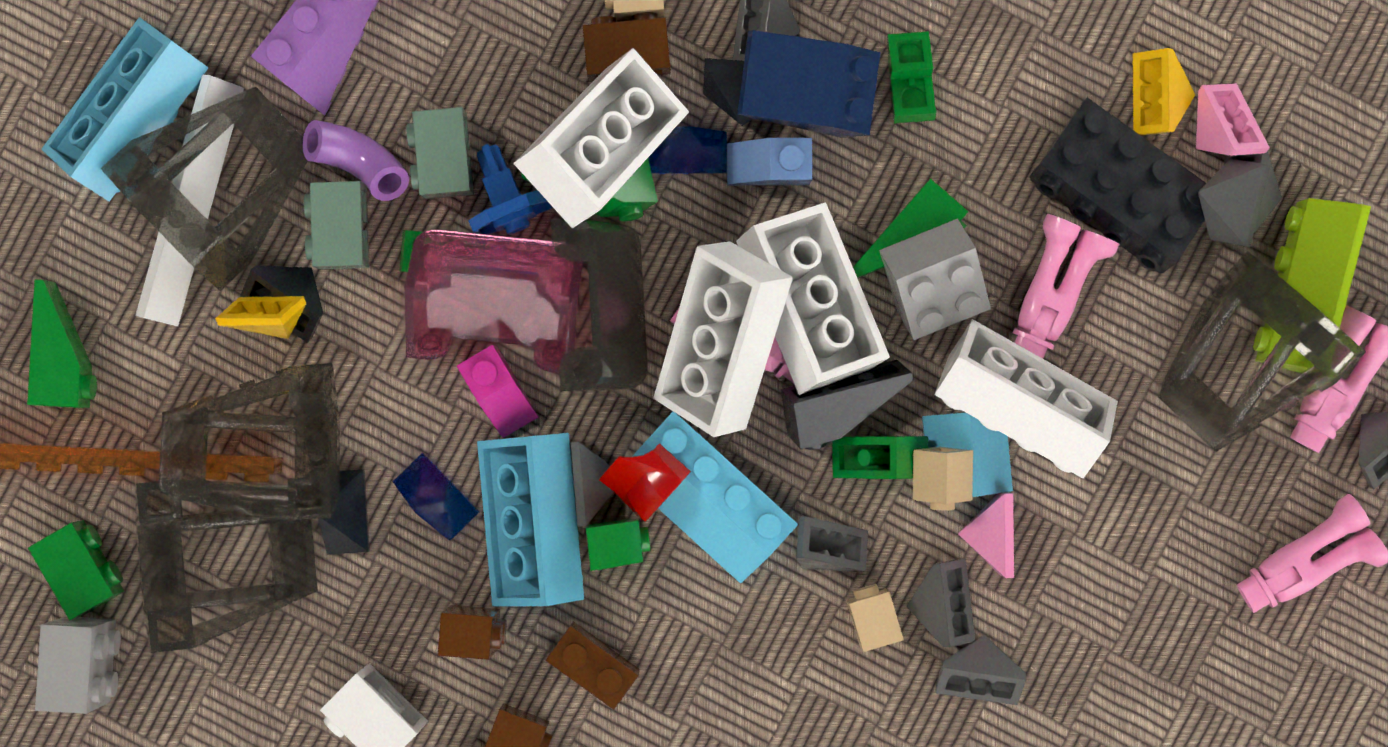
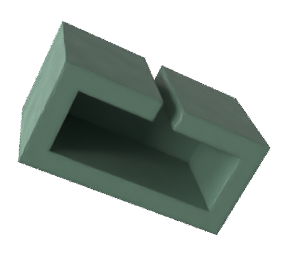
M463 107L413 111V123L406 125L408 146L416 150L417 164L410 165L413 190L419 189V194L424 199L474 195L471 158L467 157V150H470L467 113Z
M361 181L310 183V193L304 195L306 219L311 218V235H306L305 237L307 260H312V267L317 269L369 268L368 231L363 230V223H368L367 186Z

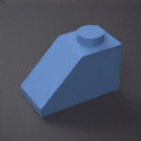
M764 138L727 143V186L810 185L812 181V138Z

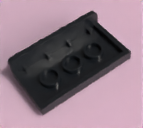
M1088 97L1081 103L1045 157L1029 176L1040 193L1049 198H1055L1066 206L1076 219L1091 224L1102 232L1104 237L1119 243V247L1124 248L1135 256L1138 263L1150 271L1164 273L1175 265L1205 221L1198 191L1206 182Z

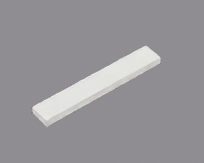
M202 74L135 316L174 326L179 325L244 88Z

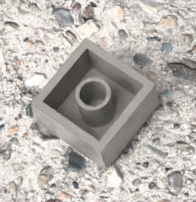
M958 219L879 250L897 312L913 340L991 309L976 247Z
M66 616L40 625L35 711L87 714L111 702V697L116 695L118 688V674L113 672L114 655L118 654L121 644L120 631L115 630L116 619L79 617L69 621Z

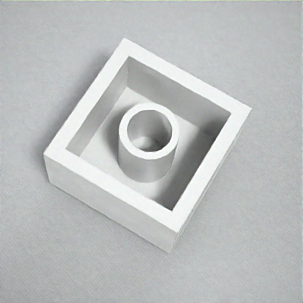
M370 663L357 672L320 709L326 716L323 720L326 726L338 737L345 735L356 747H405L428 722Z

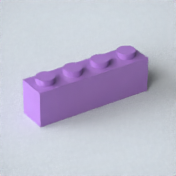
M296 0L251 57L325 116L331 104L330 100L337 85L341 83L347 70L346 66L355 46H358L364 34L363 29L371 12L375 10L379 0Z

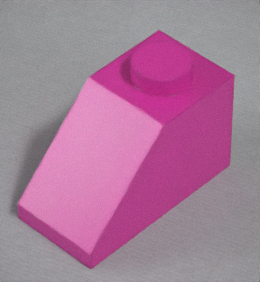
M491 345L457 365L476 401L502 438L539 418L498 346Z

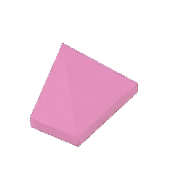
M1237 83L1202 85L1198 90L1196 149L1230 156L1261 154L1269 150L1270 147Z
M1004 492L996 494L958 535L999 575L1005 578H1014L1013 494Z

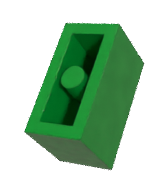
M84 520L71 522L28 547L69 621L86 615L125 592L120 584L123 582V577L119 568L113 561L106 560L100 549L102 540L98 532L92 525H86Z

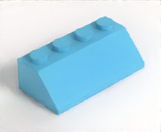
M139 17L41 150L71 178L110 202L113 196L126 186L130 173L139 161L149 155L154 141L165 126L170 125L175 120L178 109L187 96L199 87L202 74H205L208 67Z
M672 412L632 457L644 455L654 450L660 443L691 471L658 509L741 584L779 547L798 526V523L677 413Z
M569 433L477 441L492 606H550L584 600Z

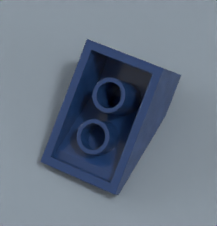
M756 30L748 31L737 115L840 138L868 136L871 129L881 52L844 43Z

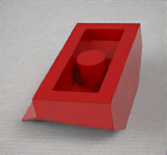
M659 443L654 450L641 456H619L600 477L599 481L614 491L643 522H646L691 471Z

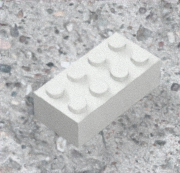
M632 48L608 66L513 164L571 228H574L603 208L689 111L637 51Z
M826 202L753 225L736 240L739 247L793 277L775 338L799 395L868 371L890 358Z
M730 241L697 246L653 399L713 437L746 429L793 277Z
M973 319L948 356L934 394L941 398L950 408L962 410L977 418L986 428L1000 431L1014 439L1023 449L1037 452L1051 460L1060 470L1068 473L1072 472L1081 478L1085 477L1110 442L1118 403L1117 400Z

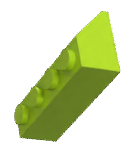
M1307 198L1297 202L1296 206L1290 208L1285 220V230L1289 231L1285 247H1280L1274 264V269L1279 271L1275 287L1271 286L1264 301V310L1268 311L1264 327L1261 326L1258 329L1254 339L1253 348L1255 351H1258L1256 362L1301 374L1329 371L1371 206Z

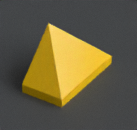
M1164 48L1133 53V130L1141 136L1174 132L1195 97V93L1174 50Z
M304 296L239 297L215 319L218 326L289 339L306 305Z

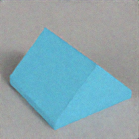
M966 412L922 416L923 434L928 436V448L948 447L973 450L972 497L1013 491L1007 435L1000 431L986 428L977 418Z

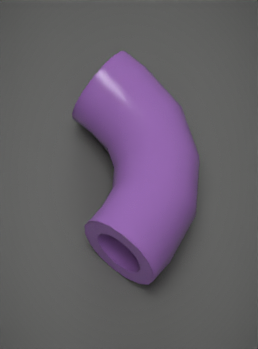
M313 120L308 124L303 136V153L309 162L334 166L352 174L367 186L370 193L376 199L381 201L393 200L404 193L409 184L408 173L387 148L372 138L348 127Z

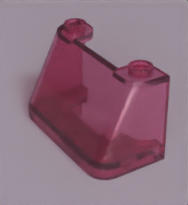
M428 230L422 232L414 241L404 286L406 358L424 360L441 358L448 353L452 338L534 346V362L539 368L552 373L573 375L583 272V253L576 246L564 242L447 230Z

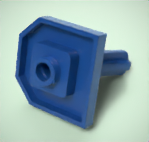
M483 145L482 150L477 152V159L485 177L482 180L493 206L468 220L473 233L478 237H485L506 230L507 235L517 233L531 226L529 219L553 208L538 190L521 195L510 168L507 167L502 152L497 145Z

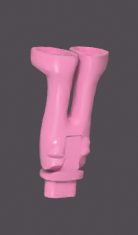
M1047 214L1043 222V230L1046 236L1045 250L1038 270L1024 297L1018 318L1019 327L1013 330V333L1018 335L1014 343L1042 359L1048 348L1054 349L1055 345L1050 340L1056 341L1067 326L1092 266L1098 260L1113 257L1120 245L1097 233L1081 230L1080 226L1051 214ZM1078 237L1064 279L1059 288L1055 289L1054 282L1060 266L1068 254L1070 246Z
M1347 305L1345 306L1329 371L1316 373L1308 386L1300 407V412L1304 415L1296 414L1294 419L1298 423L1290 435L1291 439L1317 453H1320L1328 438L1335 439L1336 431L1350 418L1373 376L1388 358V326L1376 323V320L1367 314ZM1370 333L1369 343L1365 346L1357 365L1349 377L1343 380L1342 375L1363 340Z
M1347 494L1336 502L1333 513L1327 520L1306 535L1269 555L1260 564L1259 570L1256 568L1249 570L1251 576L1236 586L1250 610L1255 613L1268 604L1274 608L1278 605L1277 601L1285 602L1310 591L1334 573L1353 563L1361 561L1375 567L1383 566L1388 563V550L1377 534L1371 529L1366 528L1370 525V521L1362 506L1351 494ZM1356 532L1322 557L1314 561L1311 560L1312 555L1324 546L1344 537L1348 533Z

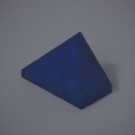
M691 126L675 127L648 157L651 173L727 174V132Z
M421 453L392 481L413 511L449 541L480 513L470 500L424 453Z

